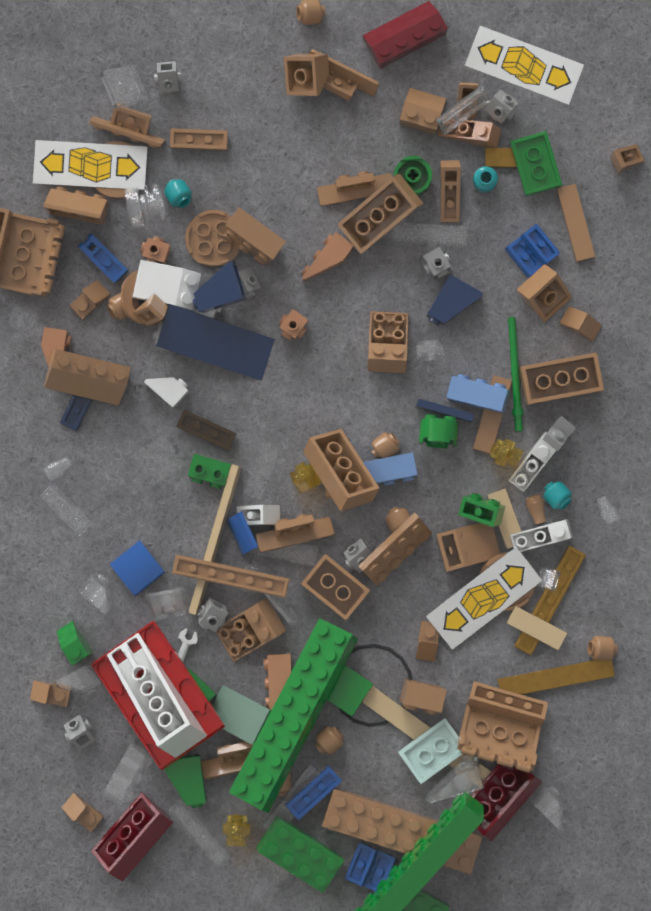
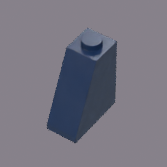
M233 261L225 264L193 293L195 297L193 299L194 307L200 313H206L246 300L238 268Z
M450 274L427 314V317H429L428 321L436 326L446 324L477 302L483 293Z

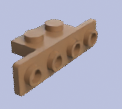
M314 49L310 51V54H323ZM328 57L329 75L323 86L324 89L348 101L351 100L356 89L375 96L379 82Z
M118 104L114 106L111 121L95 116L89 120V124L93 125L97 130H109L113 135H124L129 137L131 141H142L153 148L161 147L165 143V139L148 134L152 119L151 115Z
M363 171L357 173L358 176H340L338 180H335V184L317 188L320 206L367 198L392 178V174L374 176L373 173Z
M301 514L295 519L288 520L285 518L275 523L274 530L256 534L259 551L263 553L334 535V530L330 517L314 520L313 515Z
M242 741L241 743L226 744L217 748L219 758L201 762L204 779L239 773L253 745Z

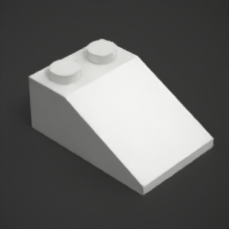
M140 260L132 297L146 301L155 293L167 306L172 304L193 311V299H195L193 293L198 290L201 273Z

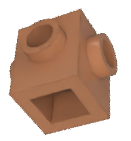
M159 237L148 238L147 242H143L140 253H143L142 257L146 261L166 265L171 246L164 243V239Z
M292 309L288 316L285 314L279 321L281 325L279 328L282 331L281 335L289 341L291 338L293 340H296L298 337L301 339L307 331L305 327L309 322L308 319ZM295 324L296 327L292 329L290 325Z

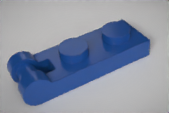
M90 233L87 236L88 239L84 243L81 242L78 247L115 284L128 272V269ZM94 244L96 248L91 252L89 248Z

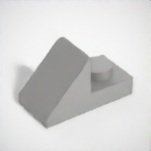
M561 416L553 423L543 440L558 451L576 427Z

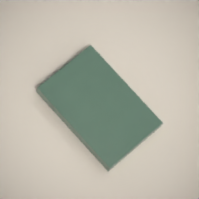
M222 685L212 705L226 726L223 729L251 745H254L271 712L270 709Z

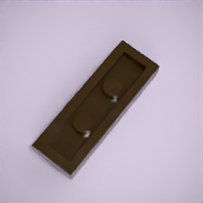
M183 410L176 426L228 451L237 434L187 410Z

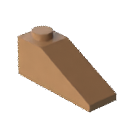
M459 160L440 161V222H460L461 166Z

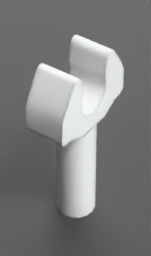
M187 628L181 631L178 636L182 641L178 653L182 662H184L189 646L197 644L198 641L197 632H194L191 640L186 639Z

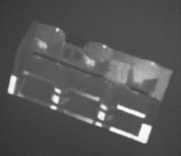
M134 741L130 743L104 789L103 795L121 805L125 801L129 803L134 794L131 791L135 784H140L144 777L141 774L144 767L148 769L153 761L146 748Z

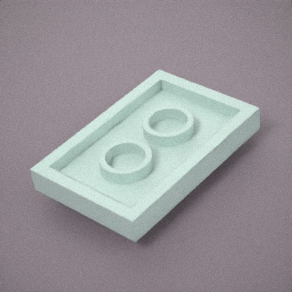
M446 718L398 751L420 784L462 755L461 750H457L459 737Z

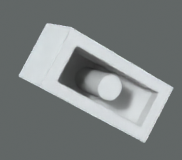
M174 377L146 379L144 381L146 385L173 408L189 393L186 389L188 385L180 378L178 381Z
M280 505L237 506V513H243L248 525H275L280 520Z

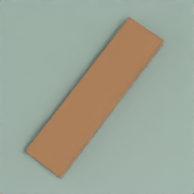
M576 184L557 188L558 198L576 262L595 258Z
M493 375L491 385L494 386L495 383L506 385V389L510 390L512 380ZM483 410L473 445L474 450L488 454L492 453L502 413Z

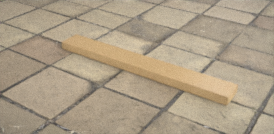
M233 464L229 471L205 553V561H215L239 479L241 467ZM198 579L189 613L197 615L204 599L208 581Z
M374 686L363 700L365 705L414 740L431 728ZM466 754L460 755L448 764L477 786H480L491 773L489 769Z

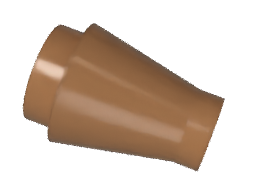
M540 494L526 498L527 503L525 505L535 524L545 522L544 498H541Z

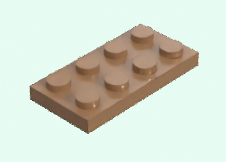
M414 512L359 567L377 586L394 569L398 568L402 561L413 554L415 549L425 542L432 532Z

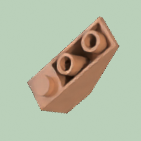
M442 117L437 135L478 146L497 148L501 129L491 122Z
M337 232L333 236L330 234L324 241L326 246L323 250H318L312 259L315 261L312 265H307L302 271V281L306 282L342 264L354 249V245Z
M44 327L41 347L48 367L52 350L67 351V347L71 346L72 336H69L67 330Z
M291 653L268 654L267 659H264V670H268V678H265V690L269 689V697H265L266 708L272 710L292 672Z

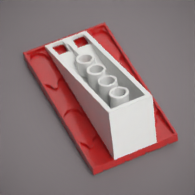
M154 620L90 664L161 770H164L170 764L226 727Z

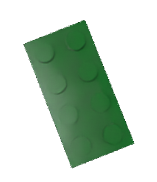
M278 814L256 846L260 854L324 893L345 861L342 855Z

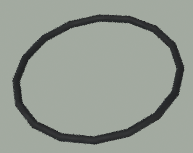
M378 644L360 645L351 652L352 654L359 649L372 647L387 650L401 660L408 672V678L412 680L411 670L404 658L389 647ZM338 707L343 715L357 724L371 727L389 723L387 720L374 723L356 720Z

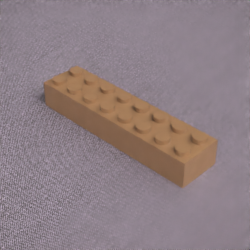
M335 787L332 790L322 827L406 853L408 851L411 852L415 848L414 844L420 837L424 838L427 835L428 828L439 820ZM473 832L443 866L471 874L482 835Z

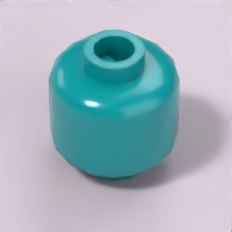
M488 166L477 169L472 182L474 188L481 193L491 192L498 182L497 172Z
M173 179L167 183L164 195L173 207L183 208L191 202L192 191L184 180Z
M552 481L544 488L545 493L543 497L553 509L563 510L571 503L572 492L561 481L556 483Z

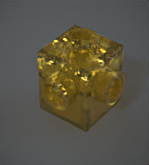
M505 438L504 441L497 439L491 447L490 456L495 458L494 463L505 467L507 464L516 468L524 451L515 447L516 443Z
M305 462L294 466L295 471L289 473L299 494L322 483L310 463L306 465Z
M234 814L227 816V823H223L226 846H246L247 835H250L251 823H247V815Z

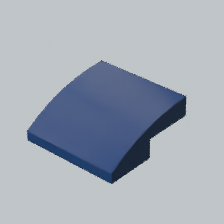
M535 224L505 248L506 252L528 279L544 264L547 265L560 254L538 224Z
M242 512L226 520L242 555L258 547Z
M140 540L110 564L135 597L165 573Z
M359 842L344 879L376 891L379 882L382 879L386 880L390 876L389 872L394 867L397 857Z

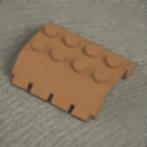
M0 208V289L46 297V293L51 292L53 280L50 279V276L54 277L57 261H54V258L59 257L62 244L58 240L63 239L65 226L62 225V222L50 218L44 220L16 214L8 209Z
M474 681L465 707L457 750H461L462 754L473 757L478 755V758L490 762L495 760L497 764L511 768L516 766V769L528 773L533 771L537 759L536 749L541 725L545 720L548 702Z

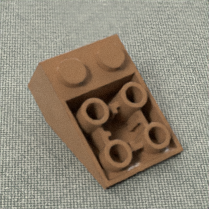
M370 311L367 371L406 373L408 313Z
M482 523L435 534L445 572L484 562L500 554L493 527Z
M265 598L225 622L222 627L217 629L216 633L231 659L235 662L287 630L268 598Z

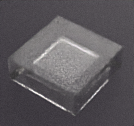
M541 568L539 577L542 581L536 586L555 591L560 572Z

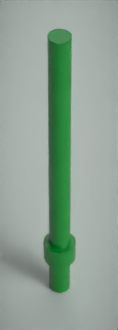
M509 317L508 328L514 406L512 417H514L515 432L523 431L522 416H524L523 408H521L516 318Z

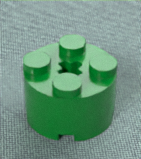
M408 156L397 164L393 176L400 173L418 197L427 192L432 180V170L425 160L419 156ZM410 174H414L415 180L408 178Z
M425 415V418L420 420L419 444L422 445L425 442L426 447L448 448V445L453 444L452 448L457 447L459 423L456 422V417L445 416L444 419H440L436 415Z

